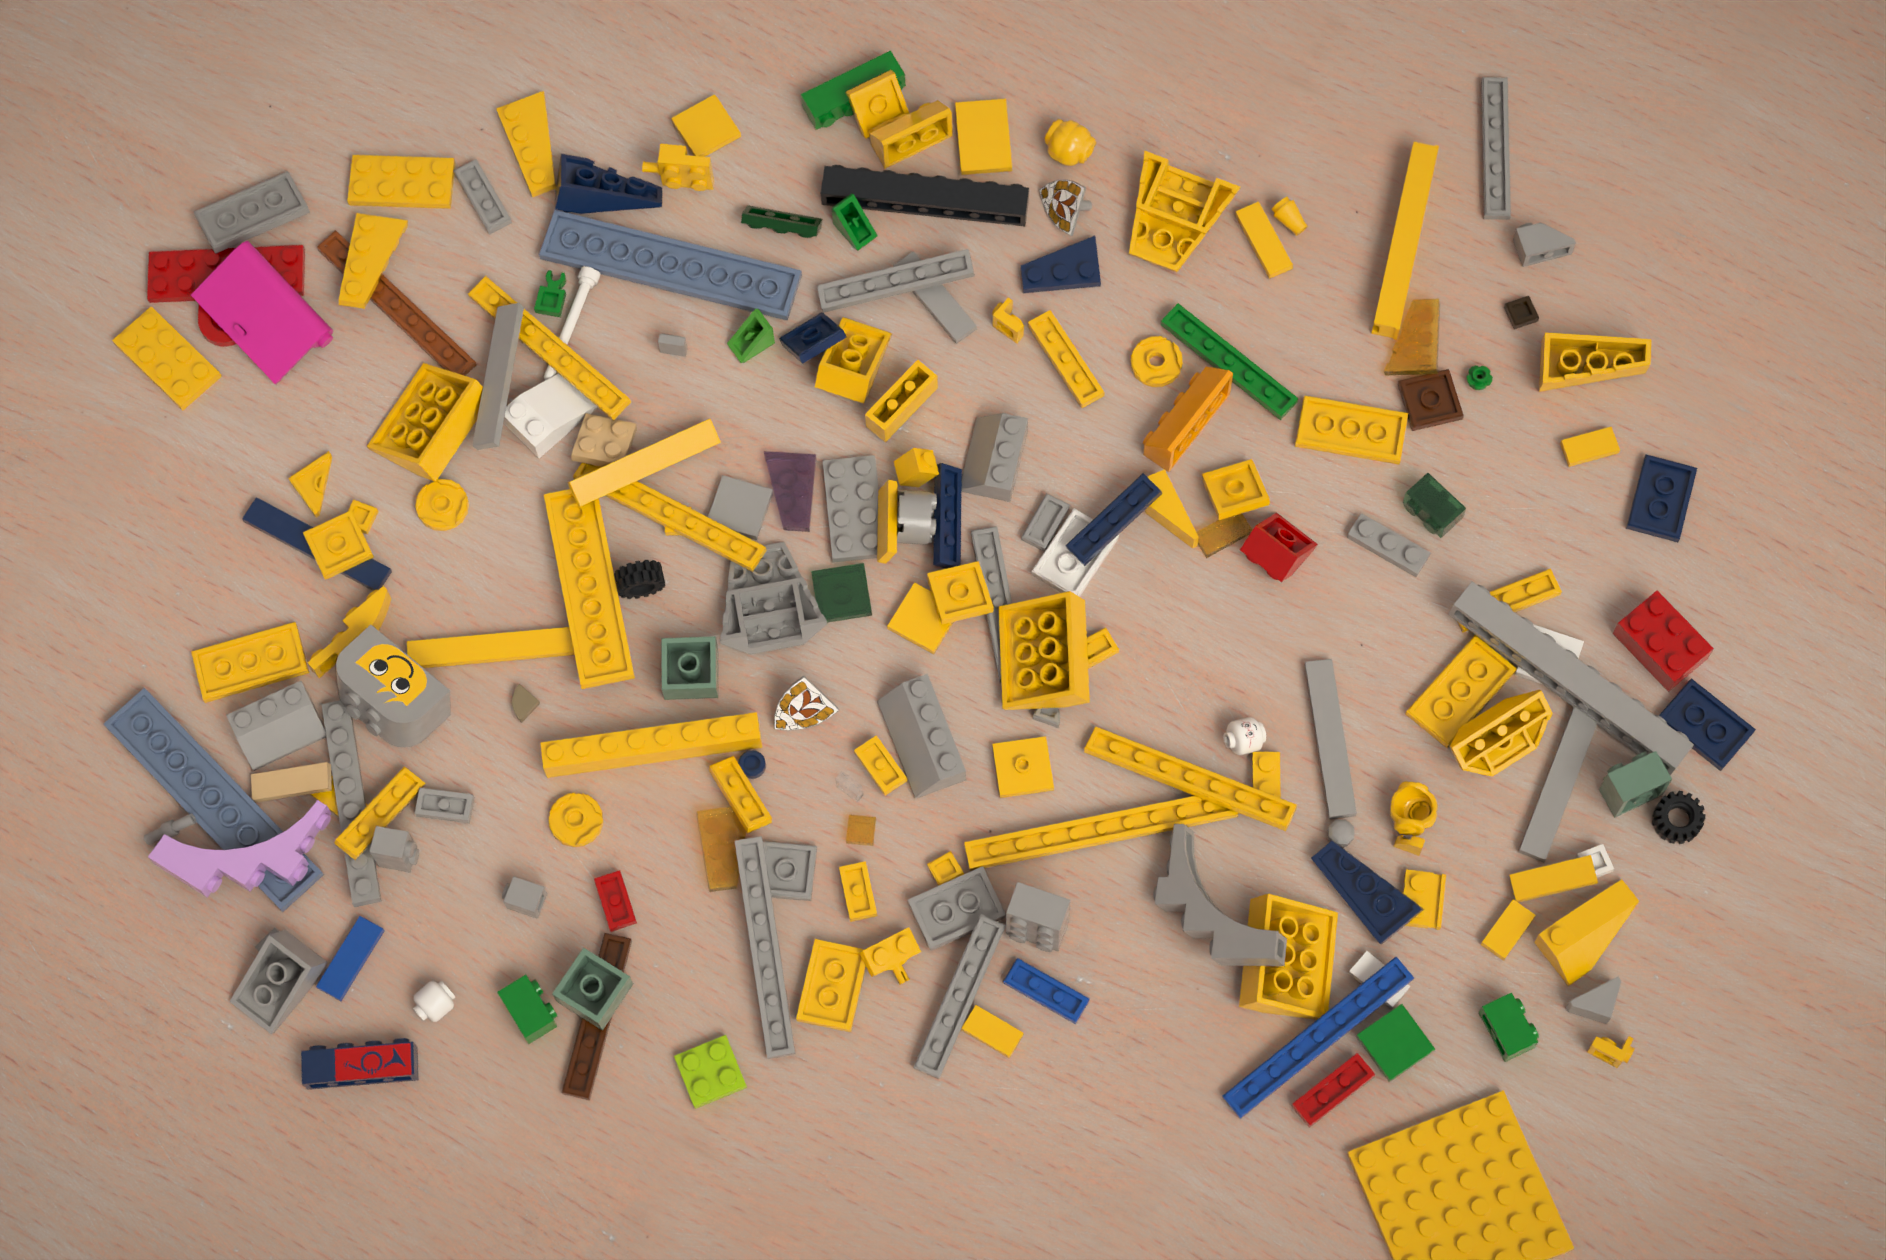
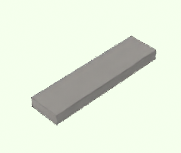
M913 251L894 264L893 267L920 261L921 259ZM942 284L912 291L956 344L977 330V325Z

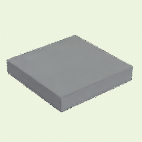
M722 475L708 517L748 538L757 540L773 495V489Z
M763 841L771 897L811 901L817 846Z

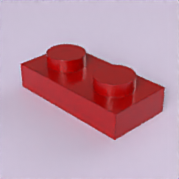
M621 871L594 878L610 931L613 932L637 924Z

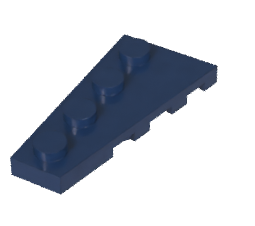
M1331 841L1311 857L1379 944L1386 942L1425 910L1335 841Z

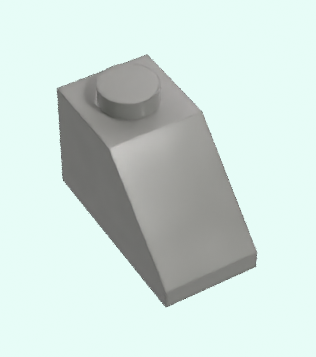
M1543 223L1523 224L1516 229L1513 238L1522 267L1572 255L1576 244L1574 238Z

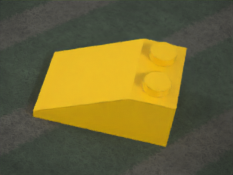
M842 317L838 326L844 330L846 338L826 350L819 364L815 388L864 404L873 386L892 333Z

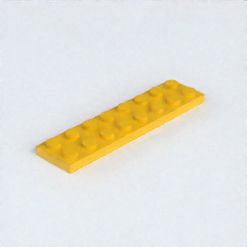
M570 489L544 494L581 689L634 679L635 676L599 498L578 507Z

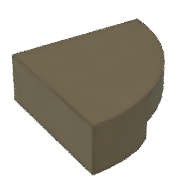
M519 684L513 694L512 706L516 717L522 723L536 709L540 702Z

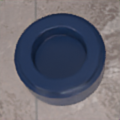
M749 750L744 752L739 758L738 764L747 778L756 779L765 772L766 762L760 752Z

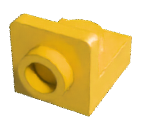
M1008 297L1004 303L999 302L992 311L993 327L1018 344L1024 336V325L1017 316L1009 315L1013 310V300Z
M1596 1036L1587 1053L1618 1068L1622 1061L1628 1063L1635 1048L1630 1045L1634 1038L1628 1036L1620 1049L1616 1047L1617 1044L1613 1040Z

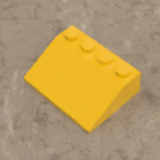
M423 363L366 447L408 471L436 482L477 421L483 386L474 378Z
M1068 591L999 606L1002 709L1064 708L1090 703L1085 600Z
M1265 894L1250 899L1247 926L1255 929L1278 931L1287 938L1285 965L1243 966L1239 1007L1262 1013L1314 1020L1324 1015L1329 1010L1338 912L1272 894Z

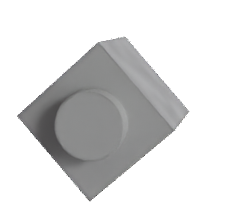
M513 876L511 884L507 883L504 887L502 899H504L503 902L507 909L538 919L548 893L544 886Z

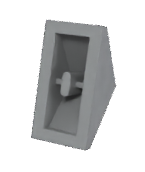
M1619 976L1569 1001L1565 1008L1569 1013L1607 1024L1612 1017L1621 980Z

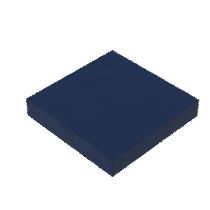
M821 312L781 336L779 340L782 346L803 364L845 339L846 335L842 328Z

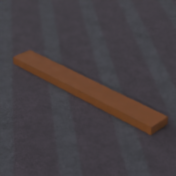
M335 230L317 246V249L344 275L350 243ZM381 274L378 285L370 300L443 369L464 376L467 375L477 365L476 362Z

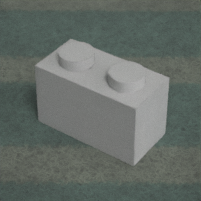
M376 826L369 852L378 867L411 873L412 865H416L418 862L419 849H417L409 832Z

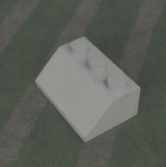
M999 413L976 419L962 475V492L1011 502L1028 433V418Z
M302 681L226 715L253 771L326 738L325 728Z

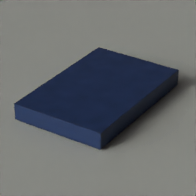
M1645 454L1626 529L1678 543L1697 468Z
M1692 678L1659 715L1672 729L1684 733L1689 738V741L1694 744L1692 749L1720 771L1756 731L1754 727Z

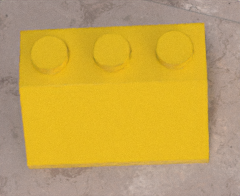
M937 100L933 103L921 105L918 110L910 114H902L895 121L887 125L883 124L876 127L870 133V143L883 167L886 169L952 137V112L949 107Z

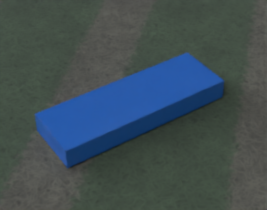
M359 916L316 988L341 1002L385 930Z
M1018 958L1003 981V984L1074 1024L1077 1023L1090 1001L1088 997Z

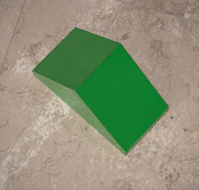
M851 193L831 208L833 225L855 250H860L878 236L854 194Z

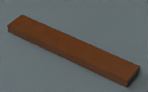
M604 933L598 957L624 972L632 939ZM581 1018L562 1089L563 1095L590 1100L611 1019L602 1031Z

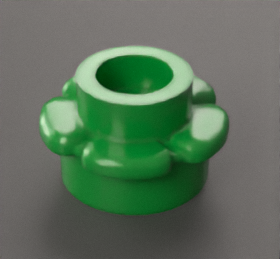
M1475 365L1469 369L1466 379L1471 388L1483 390L1492 383L1493 377L1490 375L1491 371L1489 368Z

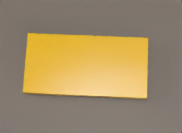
M1304 395L1295 447L1400 465L1408 413Z
M296 622L191 651L202 698L205 703L309 673Z
M1474 635L1408 708L1405 714L1443 746L1448 748L1460 727L1479 714L1514 675L1517 668L1478 636Z

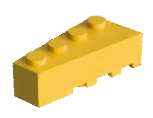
M1545 332L1541 341L1539 392L1645 374L1651 365L1652 339Z

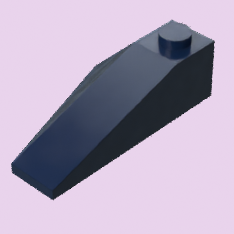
M561 154L555 191L556 210L584 214L662 207V187L634 176L625 178L616 174L617 170L611 167L608 170L594 166L595 161L587 158Z

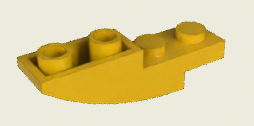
M384 586L379 590L372 591L366 597V601L359 607L350 609L342 620L347 630L337 633L327 647L317 650L311 656V660L307 663L318 678H321L336 665L341 651L366 628L372 625L379 631L391 602L390 594Z

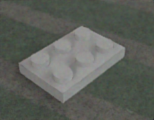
M983 866L908 899V904L930 951L972 933L980 914L995 921L1006 918L1003 907Z

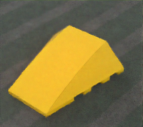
M1144 151L1129 254L1178 272L1241 187L1216 178L1215 182L1209 181L1170 166L1169 159Z

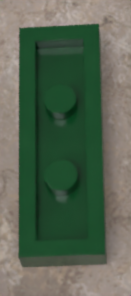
M747 205L742 213L741 223L748 224L750 228L754 229L765 227L773 229L777 233L793 232L798 233L803 238H812L813 236L817 237L823 219Z

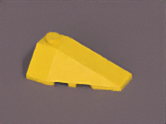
M1621 879L1545 929L1537 936L1534 943L1569 987L1592 970L1639 900Z

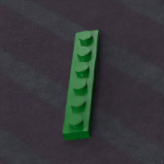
M1179 303L1161 320L1162 327L1211 366L1231 371L1233 373L1232 382L1279 420H1282L1297 404L1298 397Z

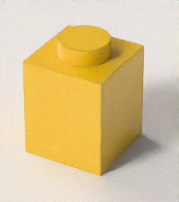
M912 448L893 461L898 482L901 486L921 487L939 474L933 450Z

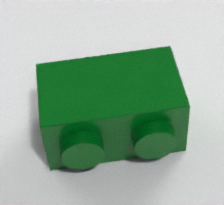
M524 975L497 992L528 1044L557 1027L554 1018L558 1017L550 1002L544 1005L540 998V995L544 993L536 979L530 982L527 975Z
M1512 992L1482 1006L1479 1011V1015L1504 1062L1534 1049L1538 1044L1537 1039L1539 1038L1533 1023H1528L1524 1016L1526 1011L1523 1003L1519 998L1515 999Z

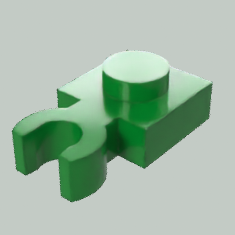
M548 270L546 273L548 286L539 287L534 310L537 314L561 317L566 298V291L561 288L566 284V276L562 272L560 279L553 281L552 271Z

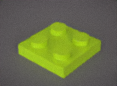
M726 1035L674 1056L695 1109L747 1088Z

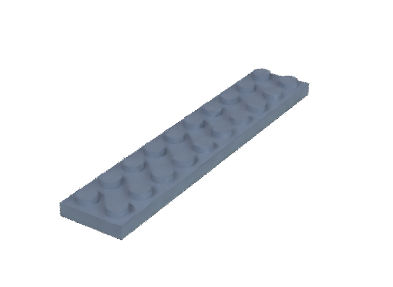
M554 210L539 253L542 260L578 269L586 266L597 270L602 275L751 312L754 309H759L763 315L787 321L802 277L801 270L559 210Z
M145 688L104 723V726L188 814L192 813L195 816L196 822L223 850L246 848L268 841L283 832ZM304 853L302 856H304L309 864L307 866L308 871L301 881H296L294 886L266 870L264 872L265 877L258 886L282 912L324 875Z

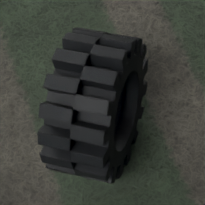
M644 560L643 562L635 561V564L628 563L626 567L621 566L619 567L620 570H616L614 573L618 595L621 598L627 597V599H632L635 597V599H639L640 596L648 597V594L654 595L657 591L665 588L662 566L660 562L655 560L650 562L649 560Z
M1673 791L1668 796H1663L1653 811L1652 817L1654 819L1652 824L1653 826L1656 825L1655 831L1657 834H1662L1661 838L1664 841L1668 838L1670 839L1669 843L1674 844L1676 841H1679V844H1684L1685 841H1692L1703 828V822L1706 819V814H1703L1705 809L1703 805L1699 806L1700 800L1698 798L1695 800L1691 798L1693 794L1688 792L1687 795H1683V791H1678L1677 794H1674ZM1675 808L1683 809L1689 816V823L1684 827L1674 826L1669 820V812Z

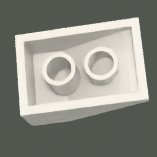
M558 373L520 394L508 404L503 423L538 458H541L581 423L586 413L591 414L597 409V406Z

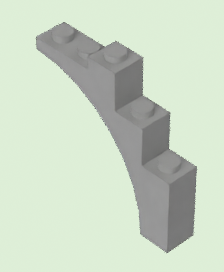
M1174 824L1173 833L1170 835L1169 840L1171 856L1167 862L1168 877H1158L1157 886L1153 892L1155 904L1165 912H1185L1181 917V925L1183 931L1192 938H1213L1209 946L1210 955L1221 966H1284L1287 938L1278 931L1255 929L1237 923L1224 915L1215 906L1206 893L1197 871L1194 854V832L1185 824Z

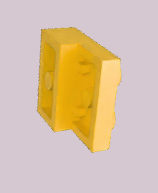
M660 144L658 163L643 161L642 171L658 173L661 176L662 186L672 189H679L681 187L692 188L696 191L713 190L714 188L711 158L689 156L686 146Z

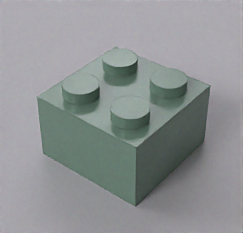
M716 636L661 638L662 693L664 699L719 698L718 645Z
M1657 751L1650 754L1642 752L1633 757L1631 763L1625 766L1619 763L1607 770L1608 774L1603 778L1604 781L1599 791L1614 818L1662 796L1666 791L1672 778Z
M583 947L552 995L556 1002L603 1031L633 986V982L629 975Z

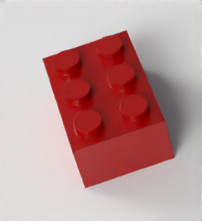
M1658 590L1619 621L1613 632V635L1668 692L1703 664L1714 649Z

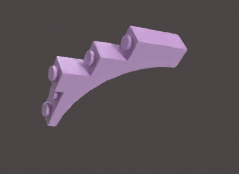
M317 800L304 817L289 829L268 841L246 848L230 850L202 849L183 844L164 834L148 858L156 866L207 898L211 892L214 893L218 890L222 883L221 878L223 875L249 892L261 884L266 870L294 886L296 881H301L308 871L307 866L309 863L302 856L303 853L309 852L313 847L315 836L320 830L322 831L328 826L332 813L327 805Z

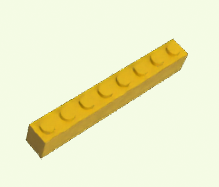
M757 712L540 743L543 769L547 778L763 748Z

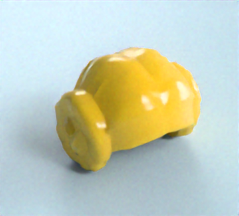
M1057 119L1051 124L1044 137L1045 144L1048 145L1047 151L1050 157L1065 166H1074L1077 163L1083 164L1092 155L1096 146V139L1091 137L1088 129L1073 120L1063 121Z
M1402 782L1391 799L1390 817L1394 821V829L1404 835H1421L1426 828L1432 827L1435 823L1438 803L1435 796L1429 792L1428 786L1420 782Z

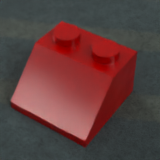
M1276 512L1254 527L1240 551L1246 555L1249 561L1265 569L1271 578L1283 582L1294 574L1318 544Z

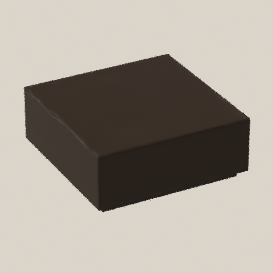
M1529 295L1504 305L1514 330L1539 320Z

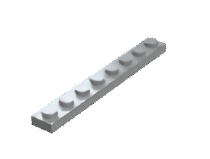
M339 700L321 705L342 833L365 809L366 800L353 719ZM371 844L356 860L345 853L354 907L382 902L376 863L369 852Z
M760 836L736 840L735 847L767 1058L772 1059L796 1055L763 838Z

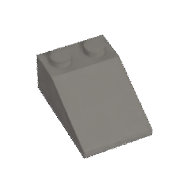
M286 930L270 934L229 1002L270 1034H274L314 985L327 962ZM275 953L282 957L278 962L272 964L269 962Z

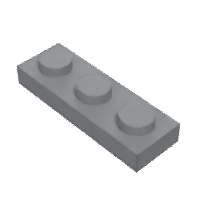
M1362 513L1347 535V538L1414 577L1418 576L1431 552Z

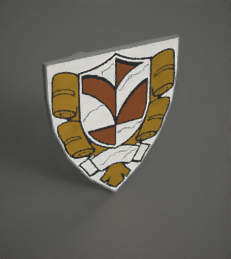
M1071 180L1050 182L1039 190L1043 206L1054 225L1066 234L1073 236L1079 212L1089 211L1092 207L1091 201L1083 200L1086 187Z
M802 676L780 698L774 714V729L789 731L806 729L827 720L837 713L839 708L805 676Z

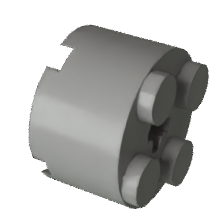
M898 490L897 543L922 545L932 543L933 535L936 532V519L931 518H933V512L936 509L937 495L930 491Z

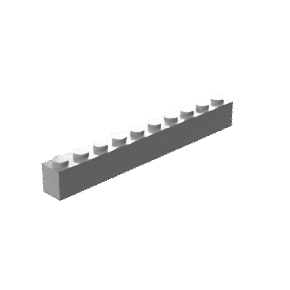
M1471 582L1453 604L1448 615L1567 703L1597 722V725L1635 753L1647 752V754L1657 751L1670 775L1694 744L1689 741V738L1684 733L1675 731L1667 725L1662 717L1653 715L1646 710L1639 700L1630 698L1622 692V689L1617 684L1608 682L1600 676V673L1594 667L1587 666L1578 660L1575 653L1559 646L1552 636L1540 632L1529 619L1520 617L1512 611L1507 603L1498 601L1491 596L1484 586Z

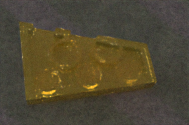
M1439 299L1412 300L1403 322L1399 339L1395 342L1392 349L1393 354L1384 369L1385 376L1438 374Z
M731 807L697 811L696 816L709 892L736 889L739 867L735 841L745 839L746 830Z

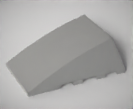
M785 542L764 545L767 551L753 572L730 561L729 584L725 599L726 607L723 614V630L720 637L722 645L750 655L804 645L827 625L824 615L821 614L814 596L812 597L807 583L799 573L798 567Z

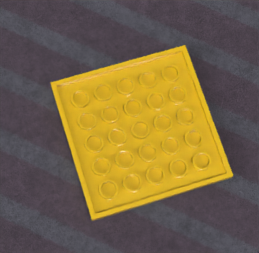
M1504 1090L1347 1153L1392 1260H1549L1574 1249Z

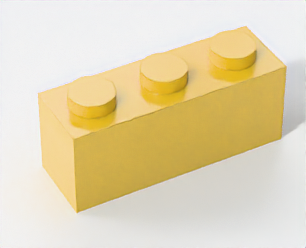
M917 360L865 414L866 427L886 443L938 389L937 375Z

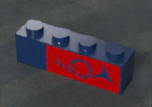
M407 1038L394 1039L393 1043L382 1044L381 1041H367L365 1046L341 1043L337 1045V1048L326 1049V1046L316 1045L309 1047V1050L301 1051L302 1085L307 1090L419 1080L418 1047Z

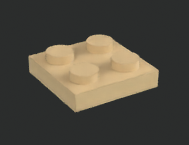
M586 413L571 454L572 461L603 467L627 456L637 431V424L616 419L613 421L611 418Z

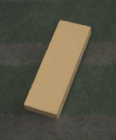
M328 762L251 774L252 800L255 803L332 791L331 764Z

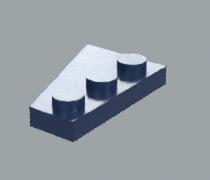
M1096 235L1021 265L1023 293L1101 287Z

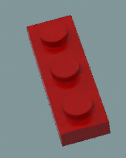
M1356 1053L1292 1103V1107L1310 1128L1373 1079L1376 1074L1363 1058Z

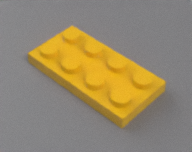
M352 155L348 204L350 206L451 209L455 160L454 158Z
M149 307L112 340L182 411L222 377L220 372L152 307Z

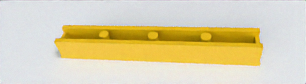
M1413 142L1371 334L1397 340L1439 145L1433 146Z

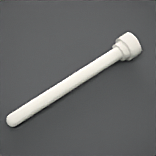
M581 267L578 275L580 286L559 336V339L566 345H568L589 289L597 285L601 276L597 270L590 267ZM549 365L544 374V380L556 375V371Z

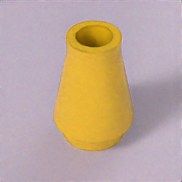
M1288 196L1280 200L1271 209L1275 213L1274 217L1296 236L1308 227L1295 201L1290 200Z

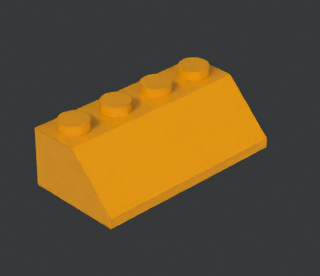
M1205 367L1201 373L1196 372L1189 382V389L1185 393L1180 392L1173 403L1175 405L1170 413L1166 411L1161 416L1158 422L1160 426L1155 432L1150 431L1143 440V455L1170 472L1230 395L1233 373L1229 370Z

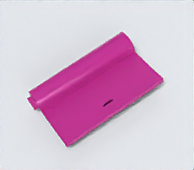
M249 241L240 244L191 294L197 303L274 384H277L311 348L319 346L324 348L333 339L331 336L333 329Z

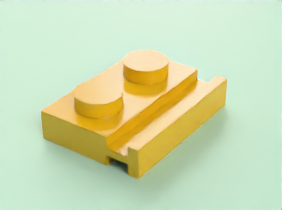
M1406 869L1403 893L1425 910L1405 926L1441 929L1446 874L1439 875L1432 872Z

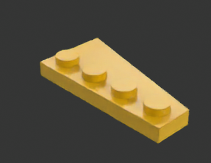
M544 91L496 108L531 196L535 197L556 189Z
M356 213L338 299L339 305L366 308L378 285L382 272L385 271L389 263L388 260L393 251L396 250L400 237L408 227V220Z

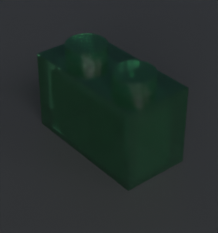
M1426 473L1405 493L1403 500L1405 509L1412 516L1417 515L1423 521L1425 528L1432 534L1436 533L1440 538L1464 517L1466 507L1429 473Z

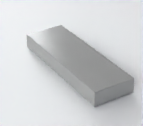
M476 159L453 170L489 235L512 223L510 216Z

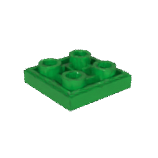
M1403 1004L1356 1035V1038L1389 1082L1435 1051V1047Z

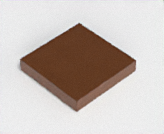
M1449 369L1398 381V388L1406 413H1408V420L1412 431L1463 420L1464 414Z

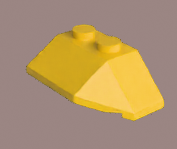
M1541 690L1506 698L1461 726L1450 748L1462 770L1493 777L1538 747L1547 722L1553 713Z

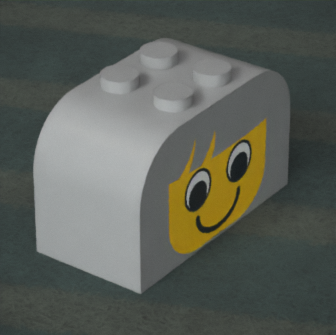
M370 625L339 654L336 662L339 699L346 707L348 714L356 720L359 718L364 722L368 731L374 736L379 735L387 743L396 747H412L425 740L451 715L450 690L374 626Z

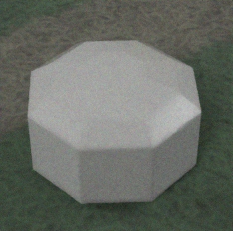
M1335 820L1328 827V841H1335L1341 847H1347L1354 840V826L1347 820Z

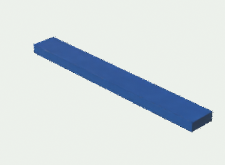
M1396 956L1222 1096L1223 1099L1241 1119L1413 981L1414 977Z

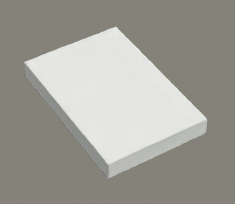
M1074 508L1031 571V575L1062 593L1071 591L1080 597L1119 539V535L1084 566L1065 545L1093 519Z

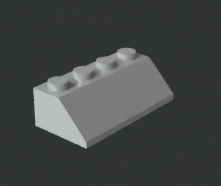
M928 674L901 683L878 700L880 710L915 799L966 781L965 767Z

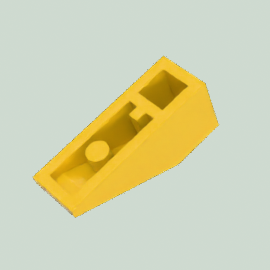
M1165 469L1147 476L1162 491V494L1144 510L1145 513L1192 549L1197 547L1199 537Z

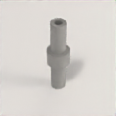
M190 813L176 821L171 819L161 824V828L144 835V840L150 845L159 841L164 834L172 838L178 835L180 830L195 824L196 818Z

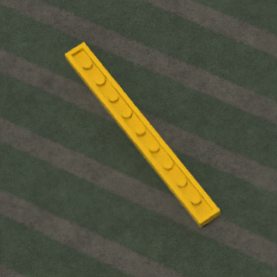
M1197 796L968 841L964 842L969 870L973 871L982 866L988 868L1172 831L1174 824H1185L1187 827L1236 818L1239 813Z

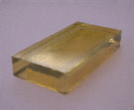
M1242 513L1217 520L1196 532L1199 537L1198 546L1205 557L1208 558L1250 535L1252 528Z

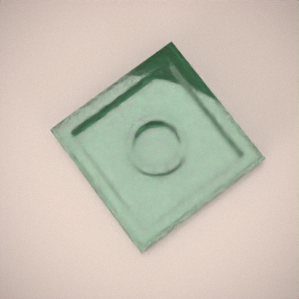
M864 563L811 571L815 599L827 623L872 616Z

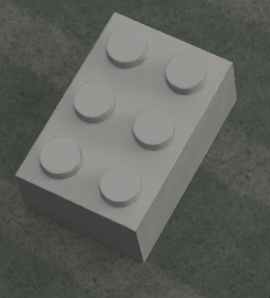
M1017 882L1006 912V934L1010 935V939L1019 943L1032 942L1042 951L1052 952V950L1059 952L1069 923L1071 900Z

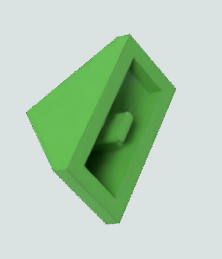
M754 309L728 341L727 345L741 363H745L775 344L773 328L760 310Z

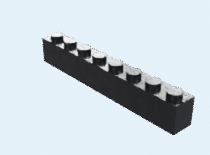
M842 165L824 167L820 193L822 205L835 206L852 193L855 195L861 208L865 210L1026 227L1029 204V187H1024L1020 184L1001 185L994 181H986L984 183L973 182L967 178L954 180L947 179L944 176L926 177L918 173H909L907 175L898 174L891 170L879 172L863 167L851 169L845 168Z

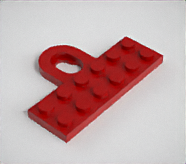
M304 246L255 247L300 296H304ZM227 248L216 254L213 249L149 252L147 288L149 303L196 301L191 294L236 248ZM198 305V325L204 338L211 344L220 347L235 345L236 343Z

